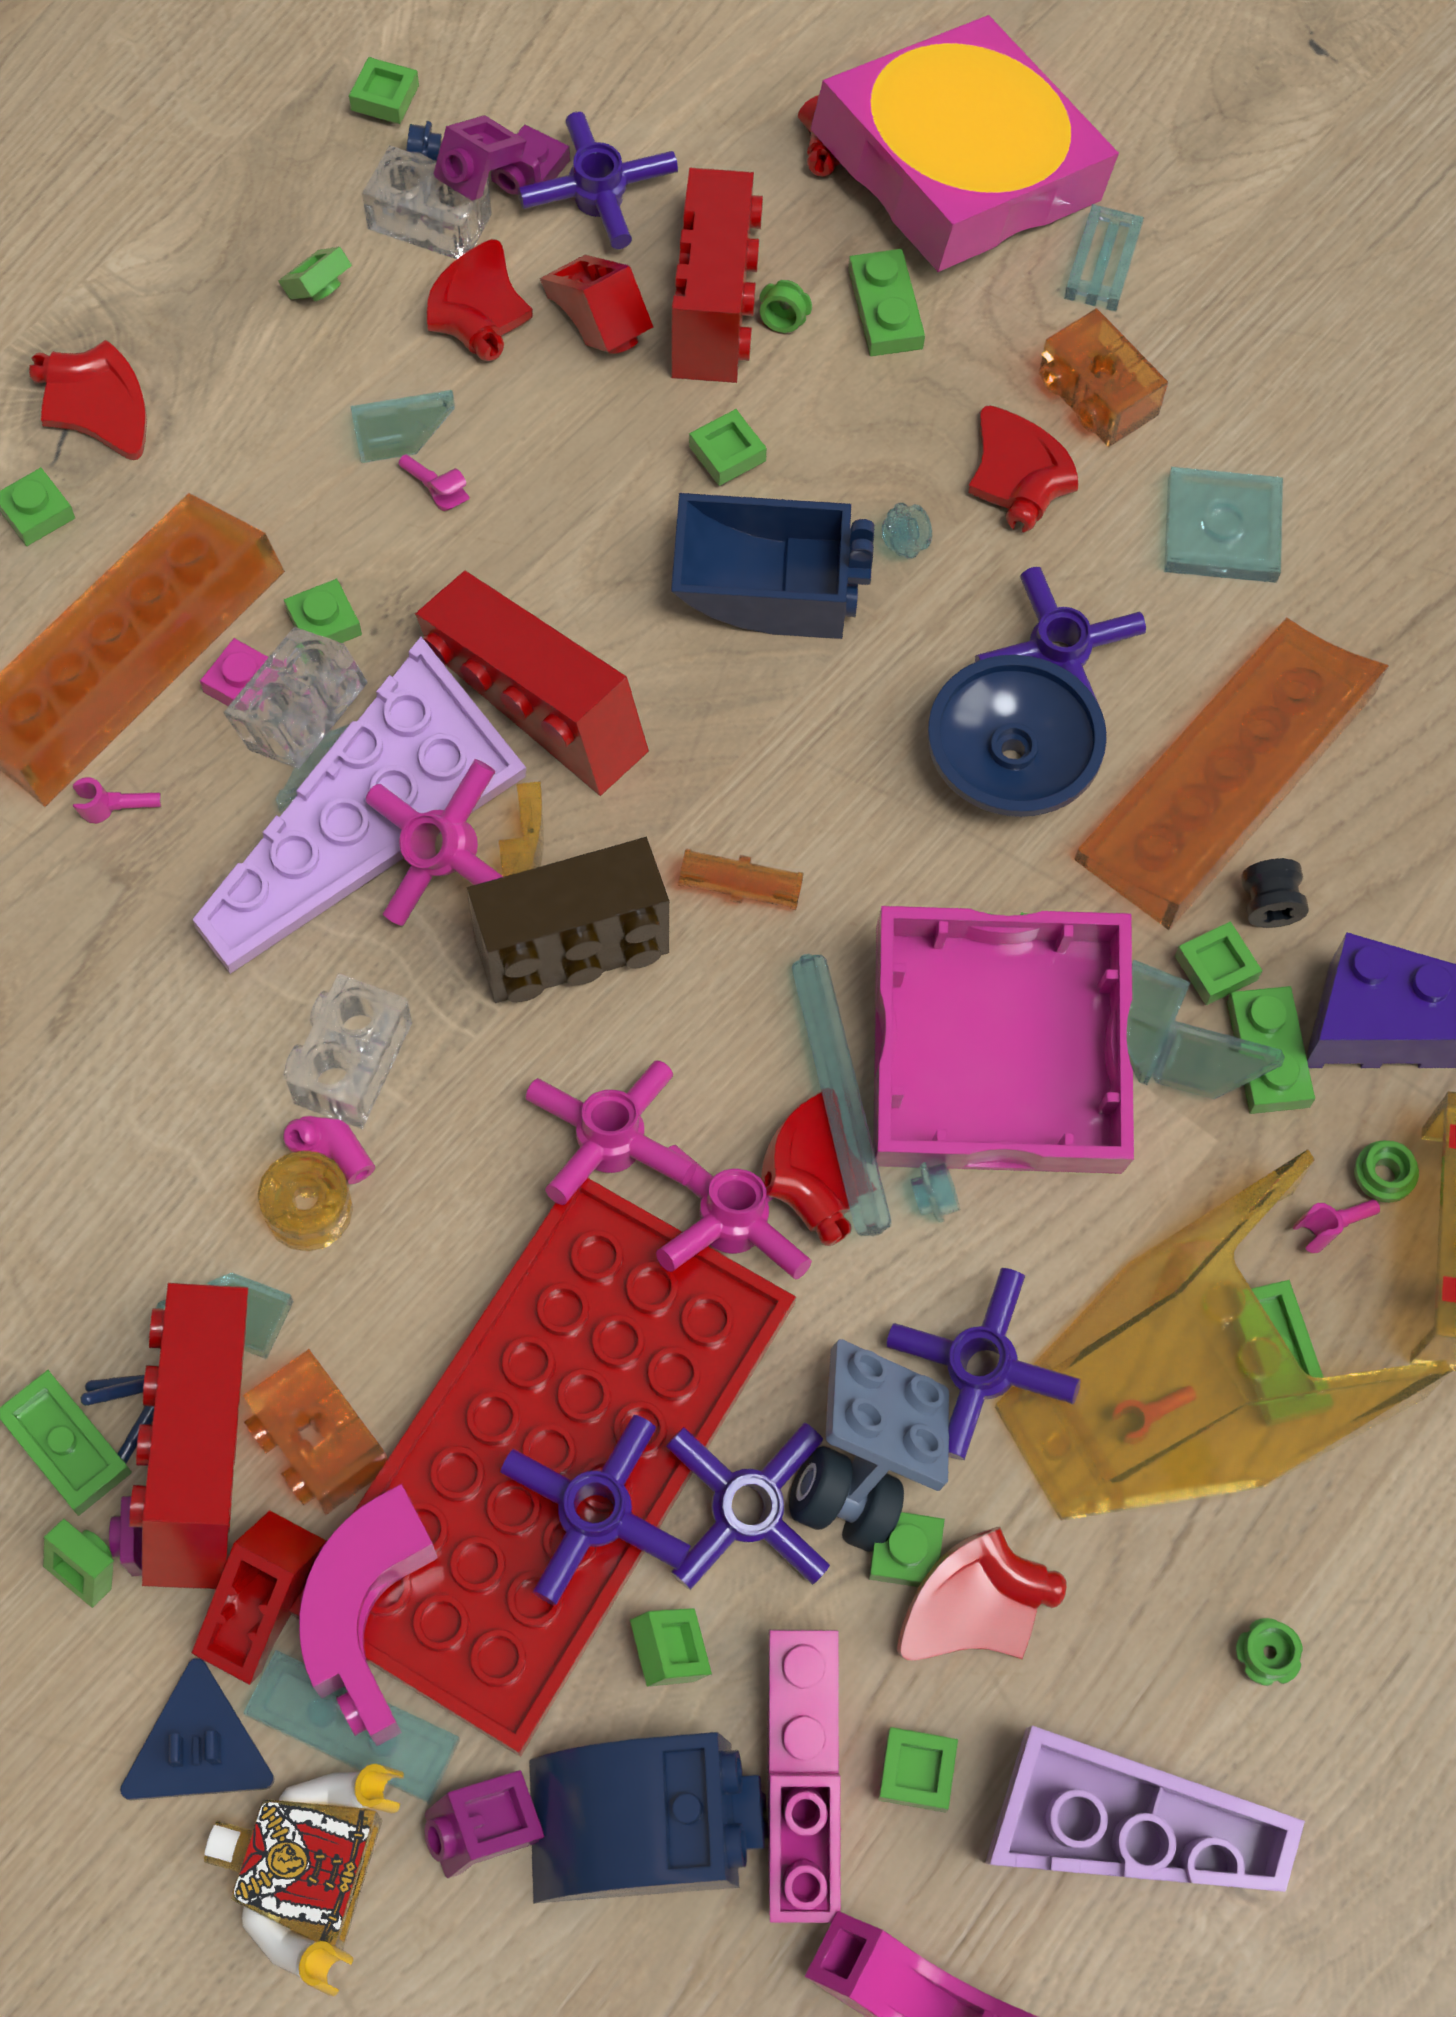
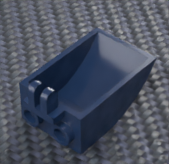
M679 493L671 591L692 608L713 619L739 628L772 635L842 639L845 617H856L858 584H871L875 525L867 519H858L851 524L852 504Z
M718 1732L592 1744L545 1754L529 1760L530 1796L545 1836L532 1845L533 1904L739 1888L738 1868L746 1867L747 1850L765 1849L764 1839L768 1838V1823L763 1820V1810L767 1809L766 1794L761 1791V1777L759 1775L743 1776L739 1751L732 1750L731 1743Z

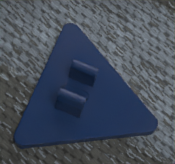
M195 1658L188 1663L126 1776L120 1791L122 1796L129 1801L256 1791L271 1788L275 1777L204 1660Z

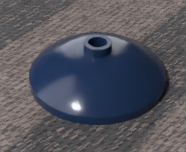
M1000 655L972 663L957 672L946 682L933 703L929 717L927 738L935 768L956 794L974 806L995 814L1027 817L1058 810L1073 802L1086 791L1096 778L1101 767L1106 749L1107 732L1103 713L1090 690L1072 673L1059 665L1037 657ZM1012 750L1019 753L1021 758L1011 759L1004 756L1003 752Z

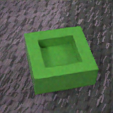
M368 57L349 94L351 110L401 124L419 87L418 70Z
M340 246L320 249L278 280L290 300L311 297L313 301H318L331 294L341 285L337 277L350 268L352 264Z
M737 409L689 433L690 449L719 486L766 462V446Z
M42 467L0 490V512L26 547L75 519L71 505Z
M337 578L284 599L287 614L308 656L362 635L360 622Z
M1231 921L1180 945L1175 954V958L1205 1005L1211 1004L1229 995L1231 992H1235L1258 981L1263 971Z
M901 1512L898 1523L890 1538L884 1543H874L869 1580L919 1587L925 1576L940 1559L945 1519Z
M63 1519L44 1536L43 1567L93 1608L112 1590L114 1560L112 1559L111 1551L95 1533L89 1530L79 1532Z
M695 1608L648 1611L630 1620L647 1687L693 1683L712 1674Z
M890 1727L887 1734L878 1801L946 1813L949 1810L958 1739Z

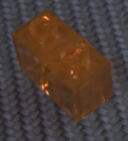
M1097 308L1045 340L1039 375L1044 385L1052 394L1059 395L1074 410L1081 425L1087 431L1095 433L1108 447L1159 416L1168 381Z
M310 1349L243 1395L253 1414L244 1421L245 1426L265 1454L277 1447L290 1467L280 1474L303 1506L314 1499L324 1514H329L373 1482L387 1461L385 1451ZM308 1426H311L317 1433L321 1432L324 1439L315 1447L308 1440H303L300 1433Z

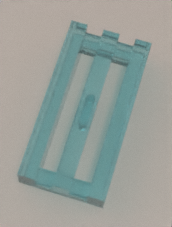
M1092 204L1068 280L1064 299L1075 301L1076 295L1086 297L1085 304L1096 306L1097 300L1107 302V310L1117 311L1144 217ZM1099 220L1108 222L1109 225L1092 281L1090 282L1081 278ZM1119 227H1128V235L1112 287L1102 285Z

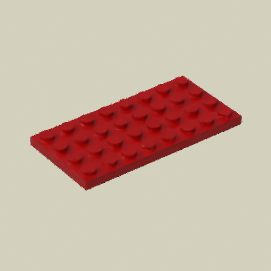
M589 1178L584 1181L566 1204H554L353 1511V1513L376 1497L402 1484L433 1543L438 1557L434 1561L394 1582L377 1599L370 1611L365 1626L364 1649L367 1662L520 1757L645 1552L620 1538L604 1546H589L556 1606L537 1597L532 1591L566 1532L560 1522L558 1504L500 1473L508 1454L512 1449H515L562 1476L573 1480L578 1475L588 1471H601L632 1416H641L654 1424L656 1430L624 1486L630 1495L632 1514L660 1528L693 1473L666 1445L685 1427L708 1449L796 1301L795 1295L709 1246L674 1271H667L659 1263L656 1252L681 1234L682 1231ZM593 1495L580 1502L576 1513L586 1522L599 1523L606 1520L612 1514L614 1506L607 1498ZM305 1586L289 1609L292 1616L299 1620Z

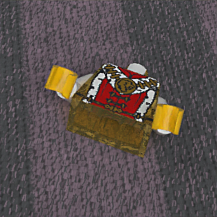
M379 1764L368 1765L361 1772L331 1773L287 1787L279 1800H263L253 1830L219 1820L216 1821L209 1835L204 1853V1863L239 1872L231 1900L244 1907L242 1913L243 1928L272 1964L301 1977L302 1981L307 1985L329 1996H336L339 1992V1989L329 1985L327 1982V1974L331 1966L340 1960L349 1965H352L354 1961L353 1957L343 1951L383 1821L376 1811L364 1808L369 1807L391 1814L398 1812L400 1809V1803L384 1799L383 1791L389 1780L392 1778L403 1779L404 1773L403 1771Z

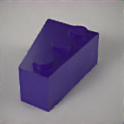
M1346 932L1329 964L1306 1055L1308 1067L1323 1068L1325 1064H1360L1361 1068H1380L1382 1064H1418V1068H1456V964Z

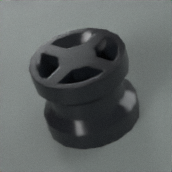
M1285 858L1269 859L1250 865L1243 871L1241 875L1244 890L1251 896V901L1246 908L1250 924L1263 928H1275L1291 925L1307 916L1309 912L1307 898L1299 892V885L1303 880L1302 867L1299 862Z

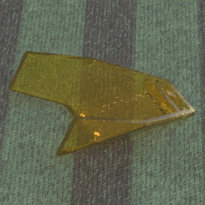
M1308 1149L1130 1261L1033 1365L1081 1379L1080 1389L1074 1404L1014 1386L996 1403L995 1408L1061 1521L1263 1488L1425 1400L1452 1372L1446 1360L1326 1378H1314L1306 1374L1299 1366L1238 1269L1234 1260V1251L1277 1202L1293 1195L1315 1160Z

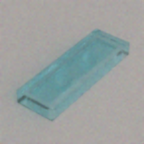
M275 1650L243 1714L358 1771L371 1764H379L403 1771V1779L392 1778L387 1784L430 1805L459 1745V1736L387 1703L402 1733L376 1746L367 1730L356 1736L353 1734L336 1700L337 1697L348 1692L345 1686L321 1699L311 1683L305 1663Z

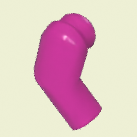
M305 1116L292 1120L284 1129L283 1140L291 1152L304 1157L334 1160L349 1184L363 1181L375 1170L374 1163L349 1125L342 1120Z

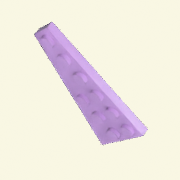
M422 637L409 650V657L393 677L389 675L376 691L377 697L357 721L350 723L296 790L297 796L280 817L276 815L263 831L264 837L245 861L237 863L193 918L195 928L230 974L404 858L399 844L401 829L366 803V796L369 790L376 784L385 786L419 813H426L431 810H444L474 759H477L492 767L496 772L472 811L474 812L526 777L525 765Z

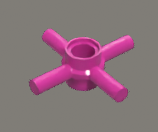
M474 759L444 810H431L426 813H419L382 784H376L369 790L366 796V803L401 829L399 839L400 850L405 860L411 864L383 912V915L391 922L404 926L433 876H446L457 872L473 885L503 877L476 856L478 848L477 836L473 827L466 822L496 772L486 763ZM441 832L443 842L437 854L435 842L438 834Z
M655 1060L627 1093L619 1090H602L592 1094L585 1102L572 1097L539 1078L530 1084L526 1093V1100L575 1126L576 1137L580 1146L545 1188L547 1195L554 1202L561 1205L566 1204L594 1170L616 1173L629 1168L636 1160L684 1186L689 1183L695 1173L697 1164L645 1136L644 1122L640 1116L672 1079L673 1072L667 1064Z
M677 1145L668 1147L697 1164L694 1175L685 1186L701 1199V1220L657 1250V1259L664 1269L670 1272L674 1271L708 1245H711L721 1252L731 1254L742 1253L756 1246L795 1280L801 1278L808 1271L812 1260L768 1223V1202L774 1198L766 1195V1188L761 1177L759 1178L754 1173L743 1169H727L713 1177Z

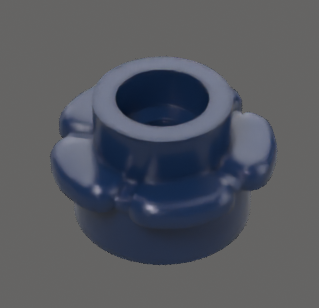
M427 121L425 126L410 124L408 132L406 168L421 170V176L427 175L428 165H436L442 142V134L432 132V123L430 121Z

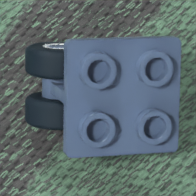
M839 1339L831 1348L826 1440L829 1444L856 1456L853 1462H851L848 1456L825 1446L818 1447L801 1465L793 1482L789 1497L791 1517L796 1522L816 1530L826 1528L836 1517L845 1520L842 1531L843 1540L867 1552H873L874 1543L886 1542L898 1523L904 1503L903 1484L897 1477L888 1474L889 1470L936 1491H940L948 1482V1388L928 1376L920 1375L870 1350H865L843 1339Z

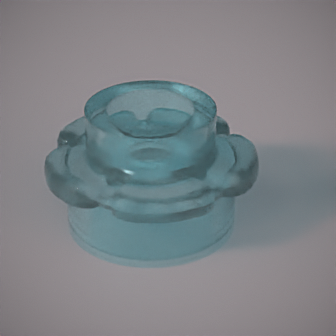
M897 503L893 509L888 511L886 519L882 523V536L886 546L891 551H895L899 556L912 559L917 556L920 550L927 549L930 546L932 526L926 511L920 505L907 506L905 503Z
M923 1162L920 1165L921 1176L911 1179L914 1196L921 1215L933 1212L937 1221L942 1223L944 1222V1215L961 1210L956 1189L946 1162L928 1167L927 1163Z

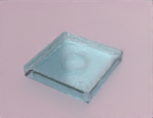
M1171 467L1167 488L1164 572L1277 583L1281 573L1283 477Z

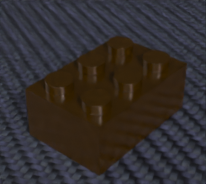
M647 836L467 887L474 940L495 1003L506 1000L516 1003L525 1002L539 996L544 989L565 983L584 985L598 979L603 972L623 966L632 969L646 967L655 963L661 955L669 953L670 901Z

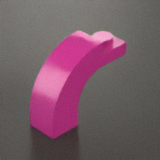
M402 1484L359 1508L334 1531L312 1566L306 1581L300 1609L299 1635L301 1651L306 1671L314 1689L322 1699L345 1686L348 1692L337 1697L336 1700L353 1734L356 1736L367 1730L376 1746L385 1743L402 1732L367 1663L364 1649V1633L367 1619L375 1602L389 1586L438 1558L433 1543Z
M837 1911L804 1976L865 2017H1038L970 1986L919 1956L884 1930Z

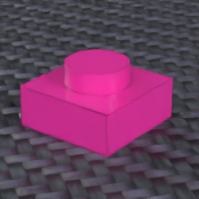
M233 638L202 677L200 683L203 693L252 719L285 675L282 664Z

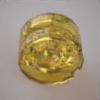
M304 1150L289 1153L272 1163L261 1178L258 1199L262 1215L265 1218L267 1227L276 1240L290 1249L309 1252L326 1248L338 1240L349 1226L353 1212L350 1190L342 1170L335 1161L327 1156ZM299 1195L304 1199L318 1197L316 1204L307 1210L298 1209L295 1198Z

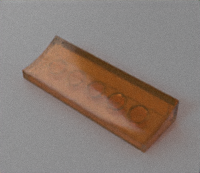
M188 493L0 672V770L46 807L285 572L266 533Z
M1286 617L1078 848L1074 860L1170 930L1373 698L1389 665L1335 646Z

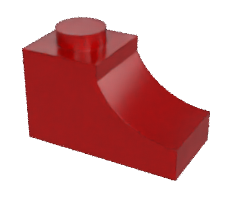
M585 254L540 278L547 298L554 301L567 313L587 346L608 352L609 354L621 353L634 347L639 342L637 336L654 328L630 265Z
M269 1510L234 1542L191 1653L250 1685L262 1673L280 1633L292 1615L289 1609L306 1585L312 1566L327 1540Z

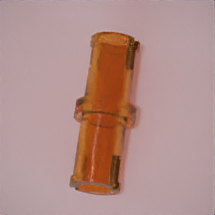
M686 848L678 886H688L731 895L730 902L742 904L743 898L788 907L796 911L804 873L751 863L752 857L740 855L739 860H734Z

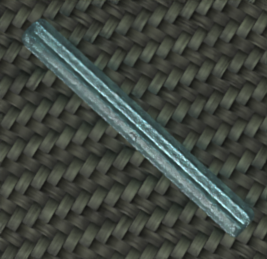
M804 954L800 956L798 961L793 963L792 972L854 1229L859 1236H878L891 1227L892 1221L827 959L822 954Z

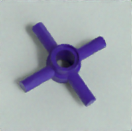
M579 111L573 112L565 119L576 150L570 174L518 187L521 206L523 209L575 197L576 205L583 213L594 217H601L611 246L614 249H623L632 241L620 208L627 184L677 173L678 164L674 151H669L622 163L621 155L617 149L606 143L595 142L585 114Z
M1031 567L1025 570L1020 575V579L1039 622L1032 630L1030 640L978 654L975 656V662L1000 655H1026L1047 660L1076 676L1096 699L1083 668L1089 660L1092 648L1145 634L1146 623L1142 613L1135 612L1090 624L1080 611L1070 607H1057L1040 567ZM1052 642H1063L1070 647H1059Z
M1009 1268L1000 1269L982 1326L964 1330L954 1341L897 1323H893L889 1331L887 1348L946 1365L953 1383L960 1390L948 1426L949 1457L965 1460L984 1400L994 1399L1003 1395L1011 1386L1070 1404H1074L1078 1396L1081 1379L1019 1361L1012 1342L1006 1337L1025 1279V1275ZM980 1351H992L999 1355V1363L991 1373L984 1376H975L967 1372V1364L974 1354Z
M633 1415L601 1471L582 1473L573 1480L562 1476L515 1449H512L505 1459L500 1473L559 1505V1518L566 1534L532 1591L545 1602L557 1605L589 1546H604L620 1538L677 1570L684 1562L691 1545L632 1514L630 1495L624 1486L656 1430V1426L641 1416ZM593 1495L603 1496L612 1502L614 1510L602 1522H586L576 1513L577 1507L583 1499Z
M804 1422L761 1471L742 1469L731 1472L683 1427L666 1447L714 1492L711 1508L715 1523L691 1548L678 1570L674 1568L671 1571L672 1575L687 1589L691 1590L735 1540L739 1542H755L764 1539L812 1585L816 1583L828 1570L830 1564L782 1520L784 1499L780 1489L824 1441L822 1436L813 1427ZM743 1486L757 1491L763 1501L762 1515L753 1525H747L739 1521L732 1509L733 1497L737 1490Z

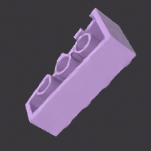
M1030 1726L1024 1732L985 1863L1008 1867L1286 1892L1305 1821L1047 1730Z

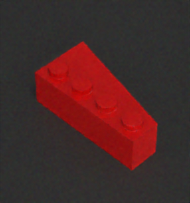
M689 167L683 229L681 230L680 256L676 271V294L673 296L672 378L737 383L739 361H750L752 327H742L743 316H754L756 283L746 282L747 272L757 273L760 239L750 238V229H761L763 196L753 195L754 172Z
M466 570L415 613L424 636V641L444 666L449 667L599 796L604 794L649 752L626 675Z
M168 1283L165 1309L152 1308L149 1348L161 1350L159 1366L146 1365L143 1406L155 1407L153 1425H139L136 1466H148L146 1485H133L129 1519V1527L142 1528V1586L216 1589L226 1565L232 1508L233 1467L235 1465L238 1432V1407L240 1405L248 1287Z

